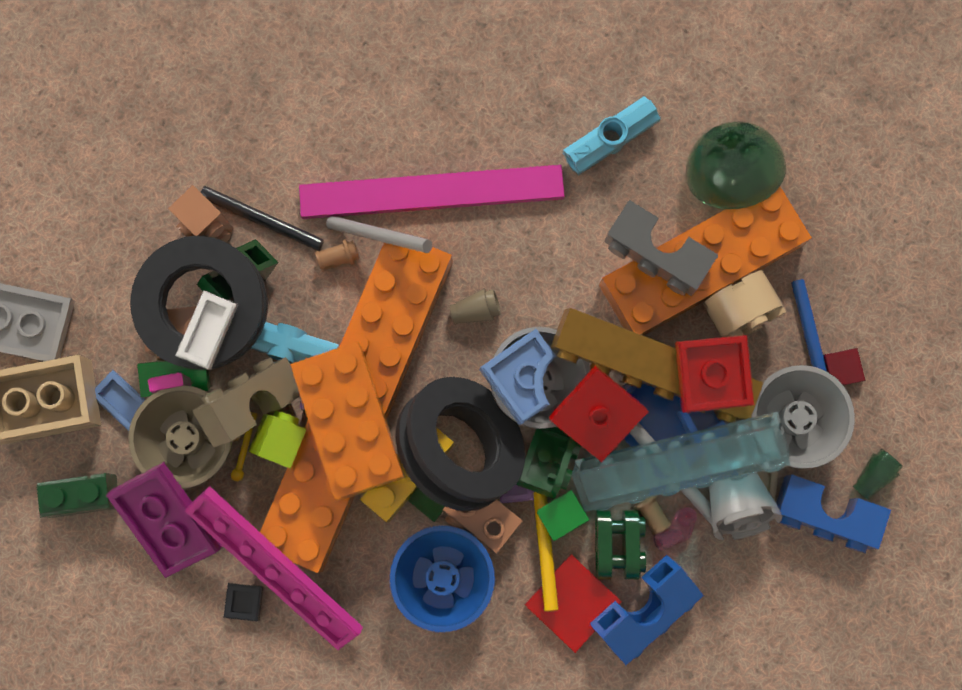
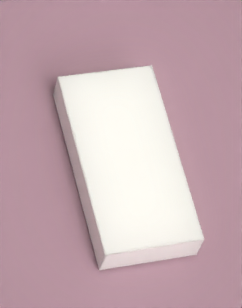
M203 291L176 356L211 370L238 305Z

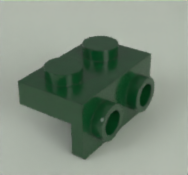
M536 428L525 458L523 472L516 485L555 499L560 488L566 490L573 470L567 469L570 458L577 459L581 445L560 428Z

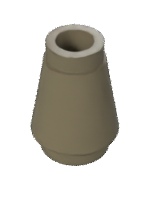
M484 288L449 306L454 324L492 321L495 316L501 315L499 301L494 289L486 291Z

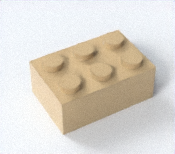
M75 355L0 370V445L102 426L95 393L96 386L92 360L81 355Z

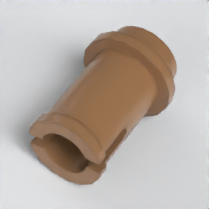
M345 239L341 245L315 252L322 272L349 262L351 265H354V261L360 259L354 240L348 242Z
M646 489L632 498L634 502L633 508L634 510L638 509L641 515L645 517V521L652 534L655 535L668 528L672 523L656 501L657 494L652 493L650 489Z

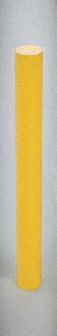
M533 491L544 611H557L558 601L551 536L537 514L538 509L548 504L547 496Z

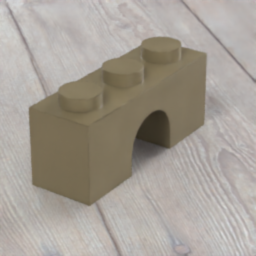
M269 357L254 365L255 373L250 376L245 372L228 381L229 389L222 392L221 388L201 398L204 404L193 410V413L213 447L231 442L257 425L250 413V399H253L258 404L264 415L279 410L300 397L291 365L286 357L275 362Z

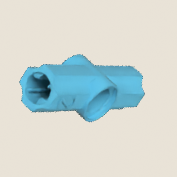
M644 96L617 115L605 118L597 128L563 150L567 163L573 171L580 175L610 154L618 153L625 144L660 121L661 118L657 108L651 100ZM608 130L615 131L620 139L609 141L604 137L603 133Z
M265 322L259 338L251 349L266 353L267 356L275 360L286 357L289 363L292 364L339 348V344L306 335L305 331L291 325L279 323L277 326Z

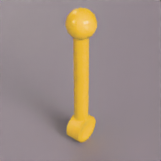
M250 412L256 422L257 413ZM253 428L245 433L236 468L231 471V479L237 482L241 481L244 477L242 468Z

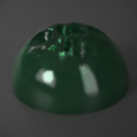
M744 121L725 122L706 131L692 147L686 165V180L692 194L701 202L720 209H741L766 200L777 191L786 175L785 156L777 140L764 128Z

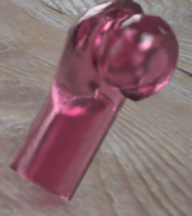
M690 507L679 509L675 513L669 529L654 535V543L658 550L663 551L690 538L697 521L695 510Z

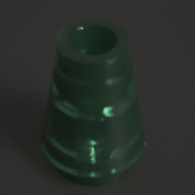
M880 449L877 454L872 453L852 487L869 500L900 476L898 472L902 469L903 465L885 450Z

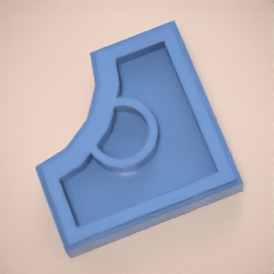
M537 329L528 333L479 368L482 375L519 426L549 405L544 394L543 377L547 366L556 355Z

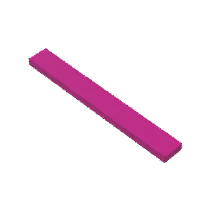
M562 165L299 185L300 212L302 219H314L330 216L340 217L564 199Z

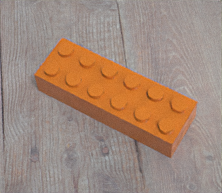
M775 181L657 247L661 252L673 253L681 249L687 238L690 237L718 254L717 259L692 296L687 293L680 295L672 291L667 286L668 281L658 275L651 277L637 267L639 263L634 260L604 276L599 283V287L623 328L644 336L705 302L725 287L742 281V278L764 269L803 247L812 237L781 186Z

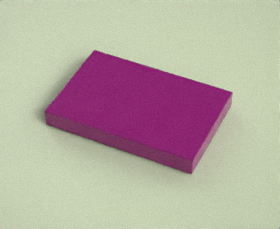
M164 462L112 489L106 495L165 578L219 552L222 547L215 538L185 512L192 501Z

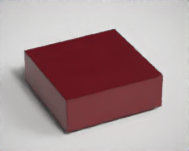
M858 348L823 355L827 372L833 375L843 386L866 381Z

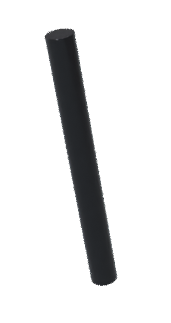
M204 186L201 190V193L211 203L314 250L319 251L324 242V239L207 186Z

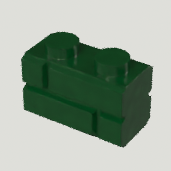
M102 473L37 483L40 517L57 518L115 509L106 495L112 489L118 487L117 476L115 474Z

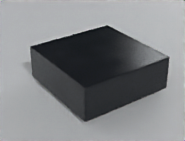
M228 583L223 618L258 622L264 586Z

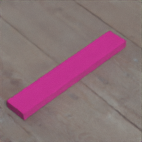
M210 486L185 510L191 518L334 648L340 650L360 634L363 629L362 625Z

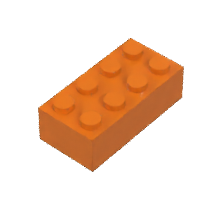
M357 341L290 364L334 500L341 501L404 479L405 475L359 342Z

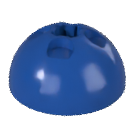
M432 526L413 534L397 551L390 571L392 596L401 613L418 627L434 632L455 631L475 621L488 606L495 584L494 567L486 548L472 534L452 526Z

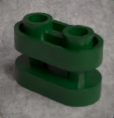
M610 510L595 511V570L597 580H611L612 569H623L624 580H639L640 573L646 572V553L640 552V538H645L646 524L645 517H639L638 510H623L622 520H612ZM612 534H622V555H612Z

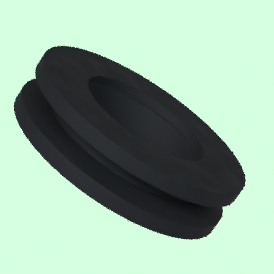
M206 236L183 237L161 246L142 264L134 279L131 290L130 309L132 321L143 343L161 359L185 368L208 370L176 356L184 335L178 332L169 320L166 304L171 287L185 273L198 269L218 272L223 275L231 286L234 303L238 305L211 369L223 367L242 357L259 338L268 312L266 286L260 272L251 260L230 244Z
M444 377L434 380L410 399L399 414L395 439L400 461L412 482L426 496L438 504L459 511L479 510L490 505L511 490L520 479L525 463V446L518 423L510 419L497 405L492 391L483 385L461 377ZM438 416H453L465 422L476 432L483 445L485 454L482 472L468 471L456 465L445 454L438 441L436 431Z

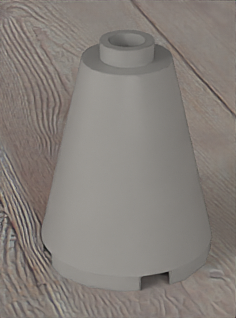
M729 440L714 444L712 450L707 454L711 520L714 537L724 540L723 534H732L733 540H737L771 529L770 521L776 519L777 523L782 520L781 511L739 444H732Z

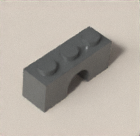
M629 200L605 238L604 242L609 245L608 249L620 258L625 259L628 256L639 263L637 267L651 277L658 275L668 281L667 286L672 291L680 295L687 293L692 296L717 259L718 254L690 237L687 238L681 249L676 252L664 253L659 251L651 240V231L659 218Z

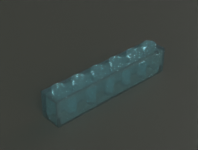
M774 412L612 451L603 462L594 456L575 461L572 478L584 511H605L617 504L626 502L636 504L656 495L671 496L680 490L691 487L706 488L717 481L726 479L741 480L752 473L761 471L776 472L784 466L790 465V453L779 414Z

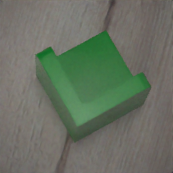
M572 490L537 511L538 516L554 542L590 521Z

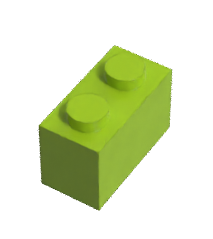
M275 411L273 416L264 414L248 452L291 469L307 429L298 426L300 419L286 413Z

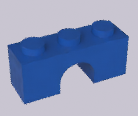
M792 474L784 477L776 501L782 514L780 524L800 530L801 525L814 529L813 536L833 542L834 537L847 541L845 547L861 553H866L867 548H880L891 509L860 498L849 499L844 514L834 519L824 512L821 505V497L825 486Z
M668 555L663 557L641 577L650 591L648 602L642 609L635 612H627L614 601L589 623L625 665L639 657L648 645L658 636L667 632L669 627L685 612L690 611L696 602L704 596L683 568Z

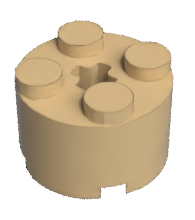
M762 270L742 278V282L725 287L705 301L706 311L721 337L749 336L760 330L765 322H771L787 313Z

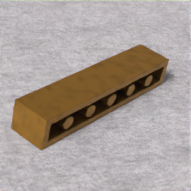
M573 308L564 310L550 347L559 351L557 354L558 358L575 364L578 359L591 363L590 370L596 365L608 376L610 371L623 375L621 382L641 389L642 384L654 387L653 394L671 401H673L674 396L681 398L676 348ZM752 378L754 406L713 410L718 412L717 419L736 425L738 420L750 422L764 383Z

